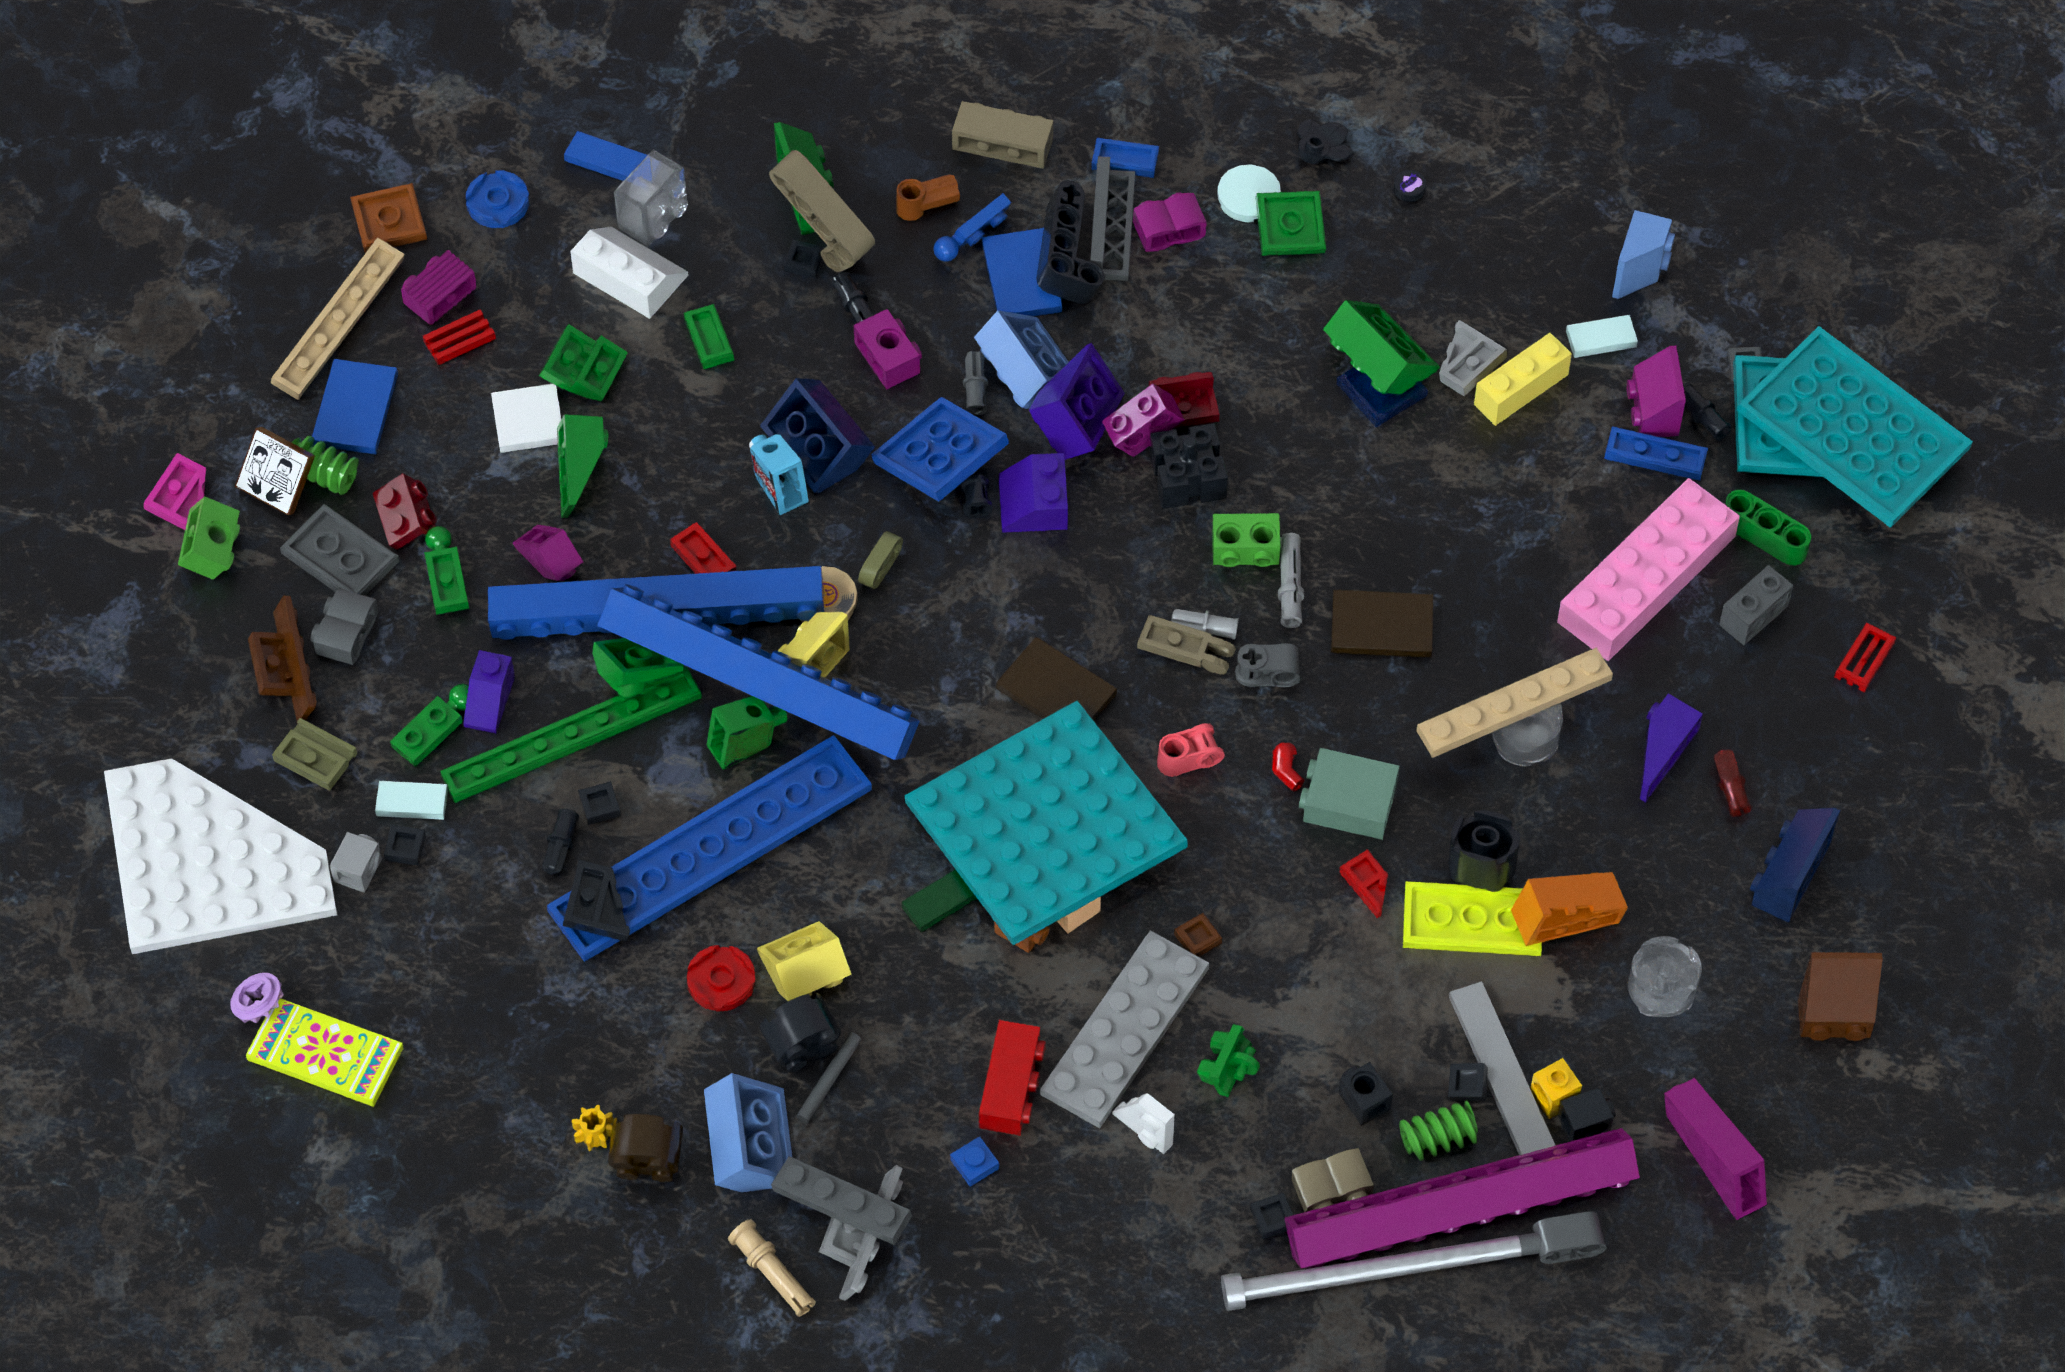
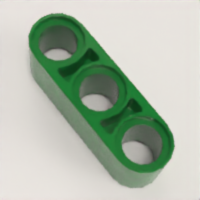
M1734 490L1728 494L1725 505L1740 516L1736 532L1738 536L1785 564L1796 566L1805 561L1811 542V533L1805 525L1748 491ZM1790 543H1795V544H1798L1799 546H1794V545H1791Z

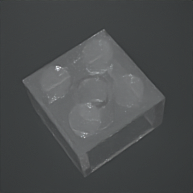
M653 149L614 191L618 229L647 247L656 238H661L665 234L668 225L676 217L682 216L688 205L684 167Z

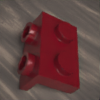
M1193 372L1185 376L1160 377L1149 381L1148 387L1151 384H1155L1170 393L1185 420L1174 428L1219 422L1220 414L1213 388L1214 377L1212 372Z
M402 473L373 492L390 547L398 550L421 534L426 535L429 529L436 526L437 518L430 509L427 500V488L420 480H415Z

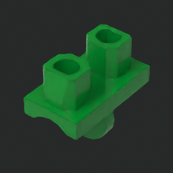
M1233 1024L1230 1032H1214L1210 1048L1214 1054L1219 1056L1216 1061L1209 1059L1201 1060L1197 1069L1201 1081L1214 1085L1221 1096L1229 1097L1236 1080L1242 1081L1245 1074L1255 1075L1260 1068V1063L1253 1058L1256 1050L1251 1047V1042L1243 1035L1244 1028L1240 1025Z

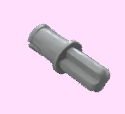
M1175 609L1171 621L1211 633L1215 636L1235 640L1239 618L1234 619L1210 615V611L1207 610L1204 614Z

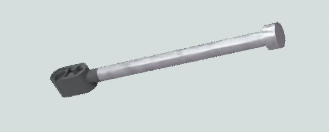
M1582 1212L1540 1220L1532 1227L1534 1233L1242 1279L1240 1273L1221 1275V1286L1226 1310L1230 1311L1245 1308L1247 1300L1539 1254L1542 1263H1559L1594 1257L1602 1254L1607 1247L1599 1215L1596 1212Z

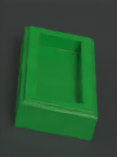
M714 304L683 313L703 370L734 361L733 351Z

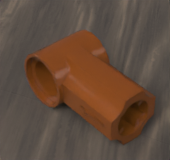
M949 174L923 182L916 179L901 181L898 184L896 194V212L898 216L907 221H914L919 219L925 210L960 201L958 183L954 175Z

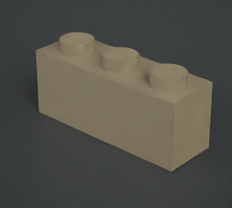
M962 101L952 129V150L1042 169L1045 167L1053 142V120L1042 116L1016 113L1009 109L992 108L980 103Z

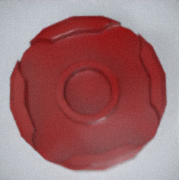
M710 946L698 952L689 963L687 972L688 991L694 1001L705 1009L717 1012L732 1010L744 1004L753 993L756 984L754 965L749 956L737 947Z

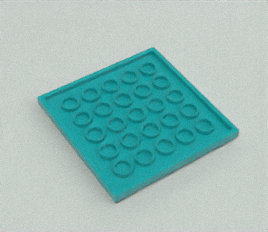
M1078 701L1071 703L904 795L907 806L1012 945L1028 938L1188 847L1186 837Z

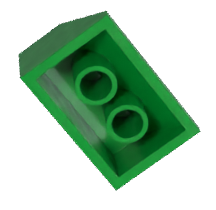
M782 122L774 123L777 164L792 150L799 151L809 160L828 184L834 188L830 169L824 170L823 163H825L823 148L821 144H815L812 133ZM792 205L801 235L814 233V229Z
M1345 300L1323 329L1331 338L1330 343L1339 351L1345 352L1352 359L1350 361L1351 365L1358 371L1366 373L1372 379L1371 385L1382 394H1403L1437 372L1440 368L1379 304Z

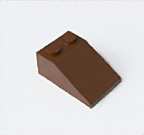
M1811 952L1798 998L1801 1037H1811L1813 1040L1819 1041L1829 1039L1830 1037L1846 1038L1851 1041H1859L1871 1037L1876 1020L1883 960L1882 953Z

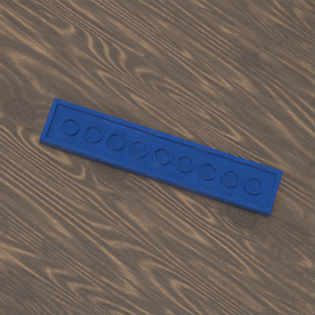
M834 735L612 866L611 868H613L617 882L616 890L620 894L623 904L622 912L626 926H629L630 930L629 935L872 790L871 782ZM570 891L549 903L547 911L585 962L620 940L562 926Z

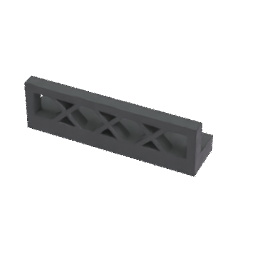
M1098 156L1090 262L1102 269L1105 277L1104 280L1128 281L1135 171L1110 170V157ZM1125 181L1128 182V187L1117 194L1109 187V182ZM1118 204L1126 211V214L1115 220L1108 213V210ZM1117 230L1125 239L1116 246H1113L1106 237ZM1115 256L1123 264V270L1104 269V263Z

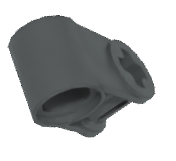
M1288 643L1277 645L1246 644L1238 651V665L1235 669V677L1240 684L1247 687L1277 686L1285 688L1299 683V651L1295 645ZM1252 652V659H1249V654ZM1250 672H1253L1252 678H1250Z

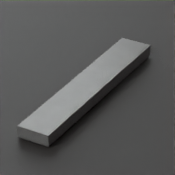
M1482 981L1451 991L1449 999L1477 1062L1485 1063L1488 1067L1487 1084L1518 1154L1522 1155L1556 1146Z

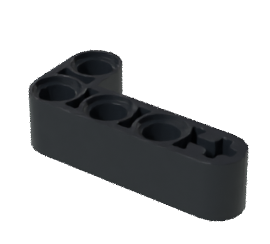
M1066 180L1059 184L1047 205L1036 280L1038 286L1049 294L1079 304H1087L1093 299L1105 277L1104 272L1098 265L1076 257L1085 192L1078 183Z

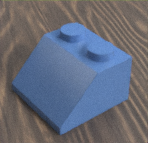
M1634 211L1618 260L1613 298H1622L1658 282L1661 270H1668L1675 234L1670 233L1671 219Z

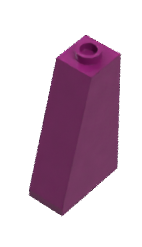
M1693 1078L1665 1092L1667 1118L1735 1219L1738 1220L1767 1205L1764 1159L1697 1080Z

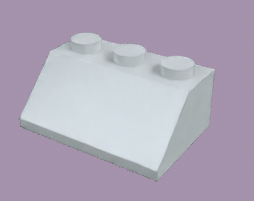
M613 227L589 230L570 251L573 273L649 319L688 277V271Z

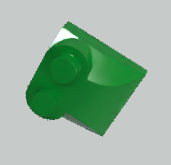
M626 638L596 641L593 645L592 654L597 672L623 697H635L637 694L644 692L645 684L667 679L683 671V664Z

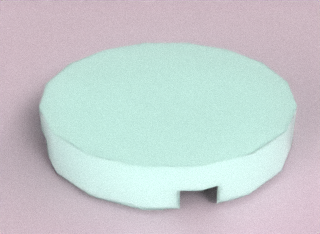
M1251 164L1239 165L1228 170L1220 179L1217 195L1225 214L1234 220L1254 222V219H1258L1256 194L1281 192L1280 183L1273 173L1264 167Z

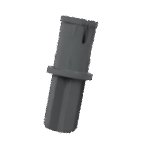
M970 351L965 358L966 378L963 380V387L966 389V411L973 415H981L987 411L985 392L988 386V379L985 378L984 355L980 351Z

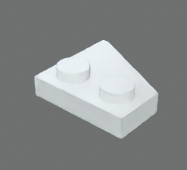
M1148 1093L1141 1095L1139 1098H1132L1127 1104L1124 1101L1121 1102L1112 1112L1115 1117L1135 1131L1139 1139L1151 1149L1156 1148L1165 1154L1173 1145L1175 1114Z

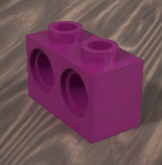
M1151 384L1105 418L1102 423L1114 446L1135 457L1150 446V433L1172 430L1185 419L1173 396L1155 384Z

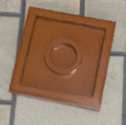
M413 183L350 197L365 253L377 237L392 247L427 240Z

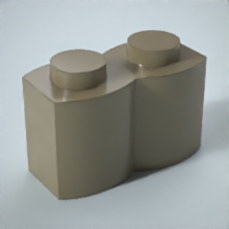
M1359 1148L1346 1150L1327 1159L1313 1161L1292 1170V1182L1304 1212L1373 1194L1374 1185Z

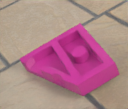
M177 453L145 500L144 509L185 530L190 508L204 497L206 467Z

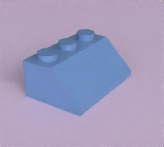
M997 310L974 337L981 347L980 351L984 357L991 361L996 368L998 378L1007 384L1014 394V401L1024 409H1030L1039 391L1068 363V360L1040 320L1034 316Z
M731 1073L704 1089L715 1185L738 1192L772 1189L771 1184L788 1156L792 1157L784 1088Z

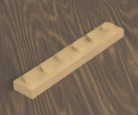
M377 237L272 376L271 384L299 400L402 263L405 254Z
M1596 647L1417 724V733L1432 758L1612 681L1613 673Z

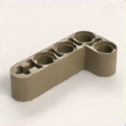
M792 150L769 172L775 186L827 244L821 251V257L829 268L836 272H842L853 266L875 245V239L867 227L799 151Z

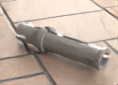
M1285 533L1280 537L1281 587L1278 590V599L1281 601V624L1287 628H1296L1302 624L1301 601L1304 599V589L1301 587V537L1296 533Z

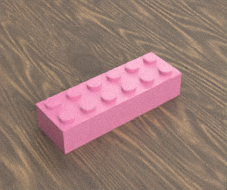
M1688 478L1560 602L1557 623L1591 649L1597 647L1602 657L1609 661L1736 537L1740 516Z

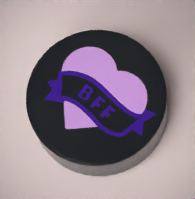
M1404 170L1397 174L1394 180V193L1400 200L1415 202L1423 197L1426 180L1421 173L1415 170Z

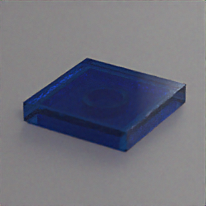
M1354 367L1337 377V385L1375 427L1383 424L1428 395V389L1420 381L1416 382L1414 387L1403 394H1382L1371 385L1372 379L1366 373H1362Z

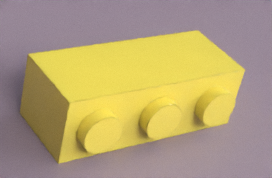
M1548 333L1479 381L1476 385L1474 405L1496 426L1568 376L1572 353L1551 333Z

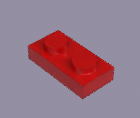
M697 522L670 539L671 547L695 574L737 571L736 565Z

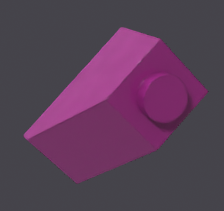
M538 524L513 542L514 547L547 579L564 581L574 575L576 572L575 568L583 563L564 529Z

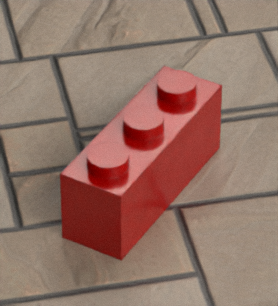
M999 1020L979 1110V1129L1021 1136L1023 1123H1030L1033 1103H1028L1029 1093H1036L1039 1072L1034 1070L1036 1061H1043L1046 1041L1040 1040V1027Z

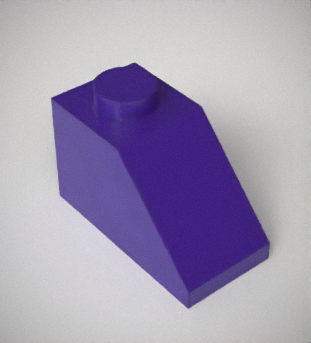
M479 650L469 679L463 722L464 727L497 733L515 679L512 657Z

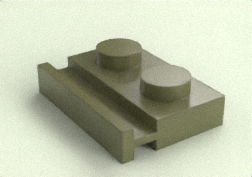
M299 718L297 726L294 730H290L272 754L273 760L330 791L349 766L350 760L356 757L357 749L351 744Z

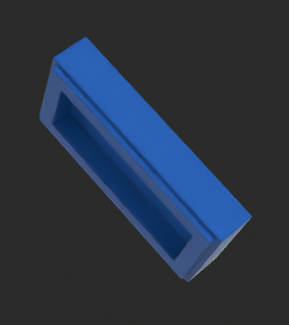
M1097 138L1092 159V170H1097L1098 156L1110 157V170L1135 171V176L1154 178L1159 146Z

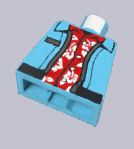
M775 434L769 438L765 435L754 437L749 444L754 473L779 515L808 503L809 499L802 461L781 435ZM779 475H782L785 480L783 483L779 479Z

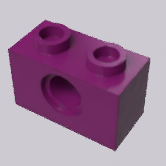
M888 309L854 325L855 344L886 390L920 374V359H922L920 348L916 342L909 341L903 323L899 318L894 319Z

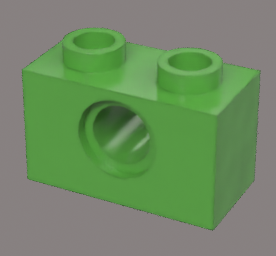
M205 496L189 510L178 565L210 579H215L224 570L227 571L234 560V553L231 551L233 542L240 531V525L237 524L240 511Z

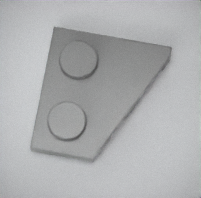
M1459 320L1455 325L1453 341L1449 343L1446 351L1447 358L1443 361L1439 372L1440 381L1465 396L1479 381L1490 374L1507 358V349Z

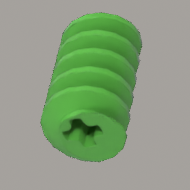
M310 435L302 442L299 437L291 442L315 455L307 480L313 483L317 482L323 488L328 487L333 493L344 495L348 492L356 478L359 459L352 457L347 462V453L342 451L336 456L337 450L333 446L325 451V443L319 441L314 445V437Z
M1467 1100L1464 1103V1108L1459 1103H1454L1451 1106V1113L1447 1108L1442 1107L1438 1110L1437 1116L1431 1111L1426 1112L1424 1121L1420 1116L1416 1115L1413 1116L1411 1125L1404 1119L1399 1122L1400 1133L1406 1151L1409 1155L1415 1153L1420 1161L1424 1160L1425 1149H1428L1432 1156L1436 1157L1437 1145H1441L1449 1153L1451 1141L1453 1140L1460 1149L1464 1148V1137L1466 1136L1473 1145L1477 1144V1124L1472 1108Z

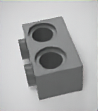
M1768 565L1724 604L1719 626L1742 645L1747 644L1789 606L1793 584Z

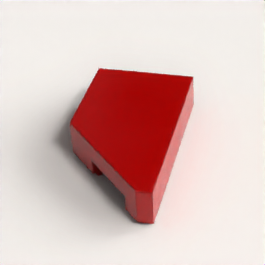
M1367 849L1340 866L1339 872L1375 917L1378 918L1382 914L1388 874Z

